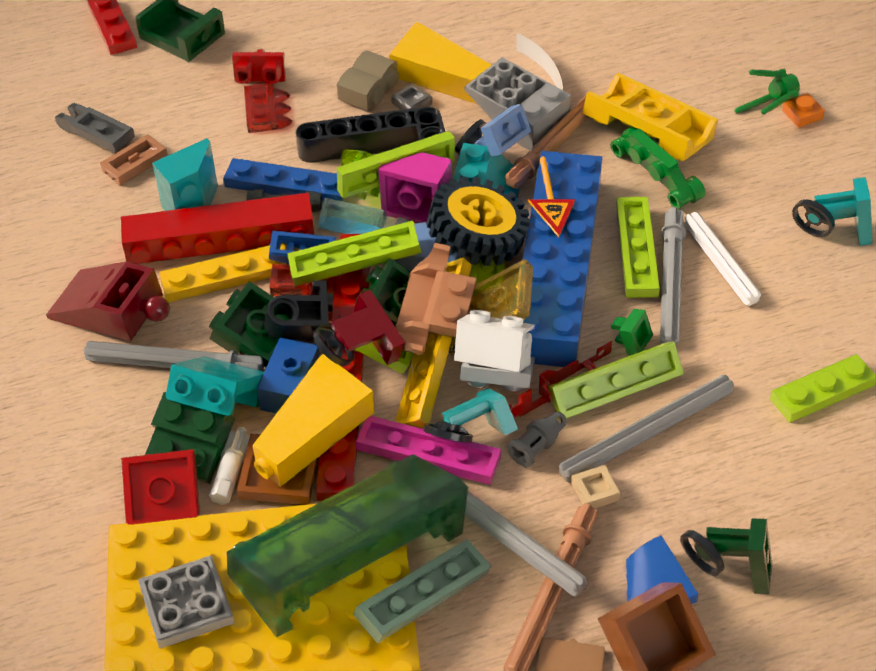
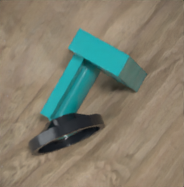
M866 177L853 179V190L817 195L814 196L815 201L808 199L800 200L792 210V216L796 224L803 231L815 237L828 236L835 227L834 220L855 217L859 245L873 244L871 198ZM804 206L807 211L805 213L806 223L798 213V207ZM822 223L829 225V229L825 231L810 227L811 224L816 226Z
M486 388L477 392V397L443 412L444 420H440L435 424L425 423L423 431L437 437L471 443L473 435L468 433L461 425L484 414L488 424L504 435L518 430V427L505 396L490 388Z

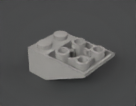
M503 57L465 86V91L492 120L512 105L522 104L532 132L517 143L528 150H531L570 111L571 94Z

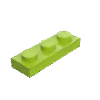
M855 354L772 390L770 400L787 421L791 423L875 386L876 375L859 355Z

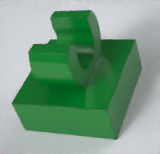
M633 309L628 318L617 317L610 326L612 330H619L615 342L624 345L628 356L642 352L653 336L646 310Z

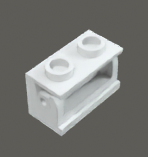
M481 310L470 311V314L457 320L454 361L513 372H521L531 365L532 335L527 332L534 328L533 324L523 323V318L516 316H504L502 319L490 317L491 313Z

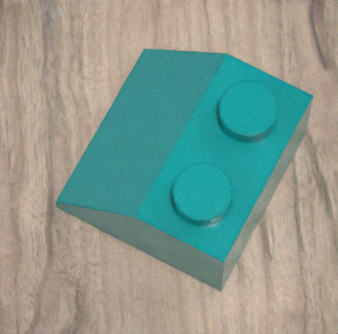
M208 138L152 163L161 207L164 211L211 205L218 188L211 143Z
M463 143L453 179L455 178L459 183L460 177H467L469 183H472L473 177L480 178V184L485 185L487 180L493 181V188L497 189L499 185L506 187L504 194L507 195L511 191L517 195L515 201H517L520 187L513 189L505 184L506 174L514 167L502 154L491 156L487 146Z

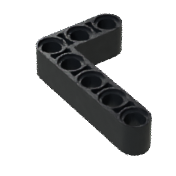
M420 107L307 122L299 125L295 134L299 158L304 162L313 163L380 154L443 133L445 128L439 110L433 107Z

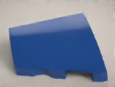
M662 535L646 542L626 559L627 602L662 582L682 583L691 604L697 602L698 593Z

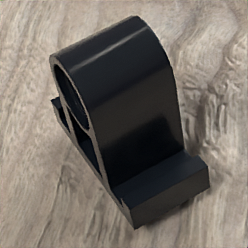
M313 280L309 295H280L271 299L264 322L266 332L275 339L314 340L313 333L321 324L331 326L328 313L333 311V294L327 293L326 280ZM276 315H286L289 320H279L276 318ZM321 334L324 343L328 347L326 338Z

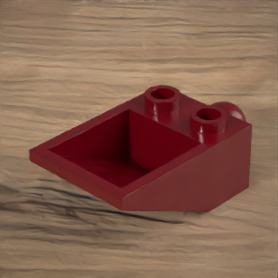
M125 261L79 270L46 316L53 321L131 342L147 318L153 322L165 320L170 313V305L162 297L163 293L154 268Z

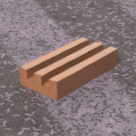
M147 134L100 162L102 172L108 173L109 178L112 180L116 179V183L121 186L151 168L153 162L168 155L166 148Z

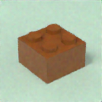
M662 582L597 618L622 671H690L716 655L682 583Z

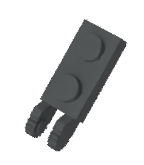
M75 102L68 106L70 116L65 115V113H59L55 117L58 126L66 132H72L113 153H117L135 137L132 127L90 107L86 108L80 104L78 105Z

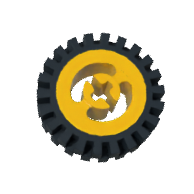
M460 177L459 183L454 178L449 180L448 185L446 183L440 185V189H437L434 194L426 223L427 228H430V237H436L435 243L450 246L449 255L454 251L458 252L456 259L465 256L470 257V264L477 265L478 259H482L483 266H490L492 259L496 266L502 265L504 259L507 262L511 261L514 255L517 256L519 254L530 225L528 209H523L525 205L523 201H515L517 195L512 191L507 195L504 194L506 187L499 185L497 189L493 188V181L487 180L486 184L482 185L480 184V178L473 177L472 183H469L467 177Z

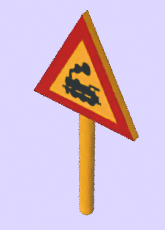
M541 157L540 164L548 199H528V202L559 237L575 199H554L546 158Z

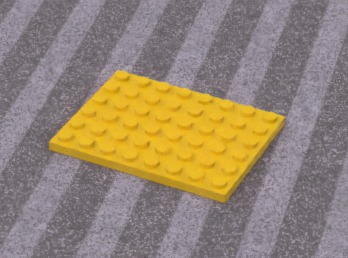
M401 495L201 515L195 518L128 525L127 523L109 525L104 671H421L415 620L380 643H377L353 615L359 604L410 574ZM212 555L233 615L234 624L159 649L138 579Z

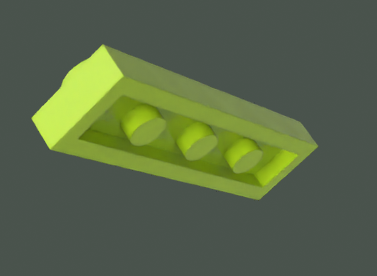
M446 131L337 167V190L344 199L379 187L378 169L381 165L421 152L451 159V162H454L455 137L450 131Z
M617 197L616 212L626 298L659 297L660 288L648 197Z
M412 220L287 253L294 285L298 286L313 282V280H321L382 264L389 258L397 260L422 252Z
M666 342L550 385L548 390L551 393L555 412L563 413L567 419L683 375L684 372L675 343Z

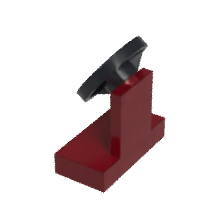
M371 290L358 295L353 313L332 321L331 326L321 324L313 333L315 343L321 352L332 362L340 366H348L355 359L354 349L371 342L386 365L399 361L405 345V341ZM321 334L326 338L327 344L332 350H334V352H332L324 343ZM344 350L347 352L348 359L341 358Z

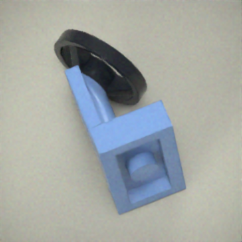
M522 104L512 105L488 123L482 119L475 122L460 138L455 146V152L460 155L463 143L487 146L491 156L504 153L532 132Z

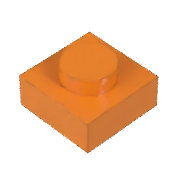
M809 93L789 99L783 103L782 111L798 128L822 120L825 112L823 107Z

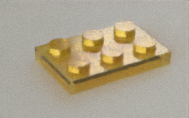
M524 259L476 284L468 314H470V311L481 310L491 313L490 317L502 319L504 316H516L523 318V320L529 317L534 267ZM452 337L449 354L455 353L456 337Z

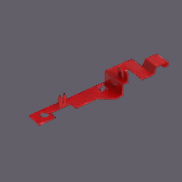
M612 341L597 348L596 355L580 364L579 360H576L558 371L546 370L540 373L539 394L542 397L532 402V389L519 395L517 405L513 407L512 404L508 405L513 417H522L546 402H551L549 398L551 393L548 390V386L562 381L583 368H586L588 371H591L592 368L596 369L593 363L611 353Z

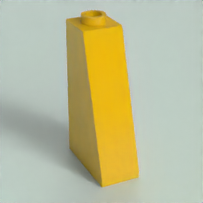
M418 22L413 24L389 54V59L397 61L399 80L414 83L415 85L475 104L477 103L465 91V86L492 66V64Z
M324 354L320 356L253 444L254 467L264 479L270 478L280 487L374 414L373 391L343 367L328 359Z

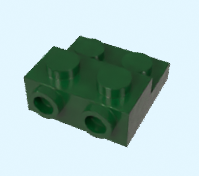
M389 258L381 268L376 265L366 279L370 287L369 289L364 288L361 293L371 290L395 326L411 272Z
M250 281L242 291L235 289L226 303L229 308L225 313L218 311L212 319L209 328L213 331L209 339L229 352L234 350L237 354L243 352L246 355L260 356L263 358L264 367H267L279 339L271 337L266 332L264 326L268 304L274 297ZM276 315V318L279 320H289L286 315Z
M163 392L151 422L155 430L145 455L194 449L197 480L210 484L235 418L232 415L226 416L168 400L165 397L166 392Z

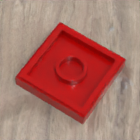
M194 449L121 458L125 519L128 525L200 516Z

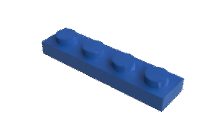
M232 158L223 177L224 187L247 191L263 189L264 193L277 195L303 194L306 191H316V193H322V202L341 205L343 201L337 190V173Z

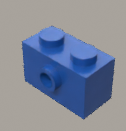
M284 338L279 339L257 387L260 410L277 414L320 357L317 345Z

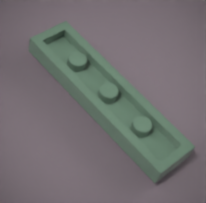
M466 539L359 604L353 615L374 640L380 643L485 576L490 570L491 565L471 542Z

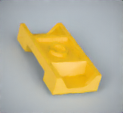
M619 72L615 74L607 92L600 96L591 91L587 92L583 108V114L593 118L598 123L608 125L615 119H619L625 125L640 128L648 136L660 139L659 146L675 160L682 162L714 139L719 120Z

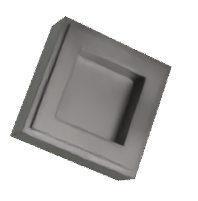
M414 83L391 96L392 104L400 110L429 107L432 105V96Z

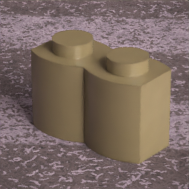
M368 50L362 52L353 66L347 69L337 83L338 100L366 111L371 110L375 105L380 104L384 93L396 85L399 78L397 61Z

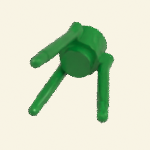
M784 68L780 70L751 69L749 71L750 75L775 78L768 86L769 94L735 108V113H740L770 100L777 99L761 110V114L765 115L789 99L798 97L800 91L798 78L794 74H787Z

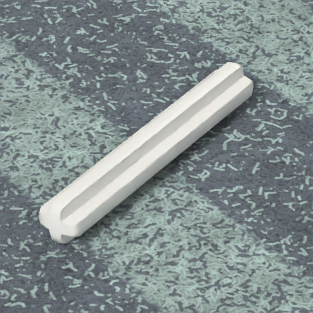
M698 212L687 214L684 222L685 227L746 306L757 304L760 301V291Z

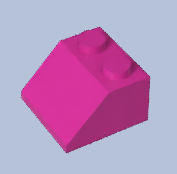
M421 152L381 165L378 169L381 214L397 219L398 217H403L410 221L413 220L414 223L427 222V216L436 190H439L440 185L443 183L448 185L449 180L452 179L451 159Z

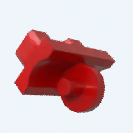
M258 49L257 52H233L234 80L238 84H248L249 82L277 84V82H286L284 52H265L264 49Z

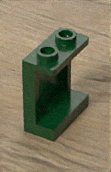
M156 0L135 17L139 39L187 62L193 60L225 34L221 10L213 7L203 15L181 5L178 0Z

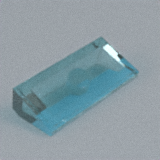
M325 198L317 228L342 234H363L382 229L388 215L382 209Z

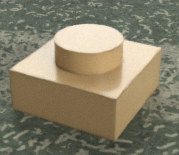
M606 465L572 475L571 484L582 505L587 503L596 509L619 501L620 491Z

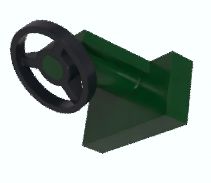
M751 518L750 529L707 527L706 537L694 530H687L681 535L680 542L686 554L701 570L711 576H718L724 570L725 565L721 556L749 557L754 594L770 593L772 555L767 519ZM688 538L693 539V541L695 542L694 549L692 548ZM705 561H712L715 563L716 568L710 566Z

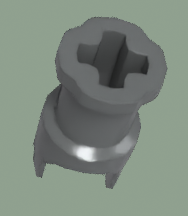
M555 412L550 417L536 419L529 423L526 427V432L520 438L512 439L507 444L508 453L512 459L525 468L530 467L538 453L543 449H549L556 442L559 432L566 425L565 415L561 412ZM557 417L561 419V423L557 421Z

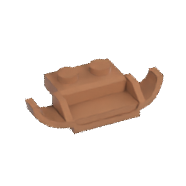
M434 243L430 254L418 263L410 273L398 321L395 325L405 341L403 351L423 356L430 332L456 337L457 320L469 313L476 278L446 272L450 253V246Z

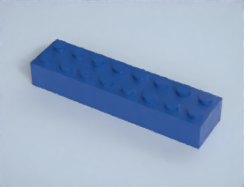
M541 151L540 158H546L554 199H575V202L559 237L533 207L531 208L530 225L526 237L513 316L523 318V323L534 325V328L527 332L532 335L530 356L535 357L534 364L565 367L576 361L578 357L601 185L603 156ZM539 161L533 199H548Z

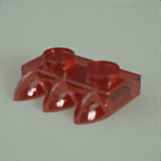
M273 84L244 86L248 133L279 130L293 123L292 119L284 116V114L291 110L289 105L283 103V101L290 97L289 93L279 88H273Z

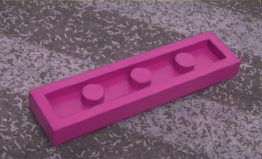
M370 416L365 420L355 441L356 450L423 468H427L430 465L435 466L443 473L491 485L501 460L502 450L475 442L465 443L437 437L424 432L421 428Z

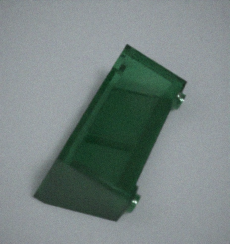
M412 454L401 461L392 462L380 472L247 541L237 543L232 549L226 551L227 575L275 637L278 638L293 629L290 618L298 608L302 612L310 609V597L427 532L434 539L442 535L447 542L463 534L468 486L459 477Z

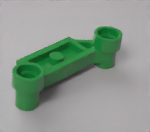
M631 126L623 131L622 136L610 143L611 150L615 156L620 158L623 155H630L636 164L643 166L655 181L661 182L670 191L668 193V200L672 207L679 209L689 202L695 203L705 197L706 192L702 182L696 176H690L685 179L678 167V161L640 128Z

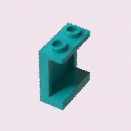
M207 356L171 365L165 397L168 400L229 416L234 412L235 402L252 407L260 406L257 387L264 372Z

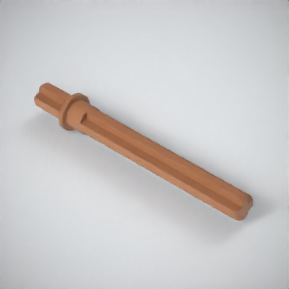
M586 95L524 157L516 159L514 167L505 176V184L507 186L518 189L527 179H532L539 167L541 151L554 152L589 117L583 114Z
M587 503L578 507L571 524L564 527V538L556 554L573 568H575L584 546L590 544L592 540L590 533L598 518V510ZM547 576L506 660L504 671H528L561 599L564 589Z

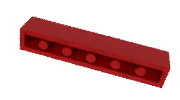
M309 193L121 216V239L125 259L127 262L135 264L261 248L270 245L272 231L315 235Z

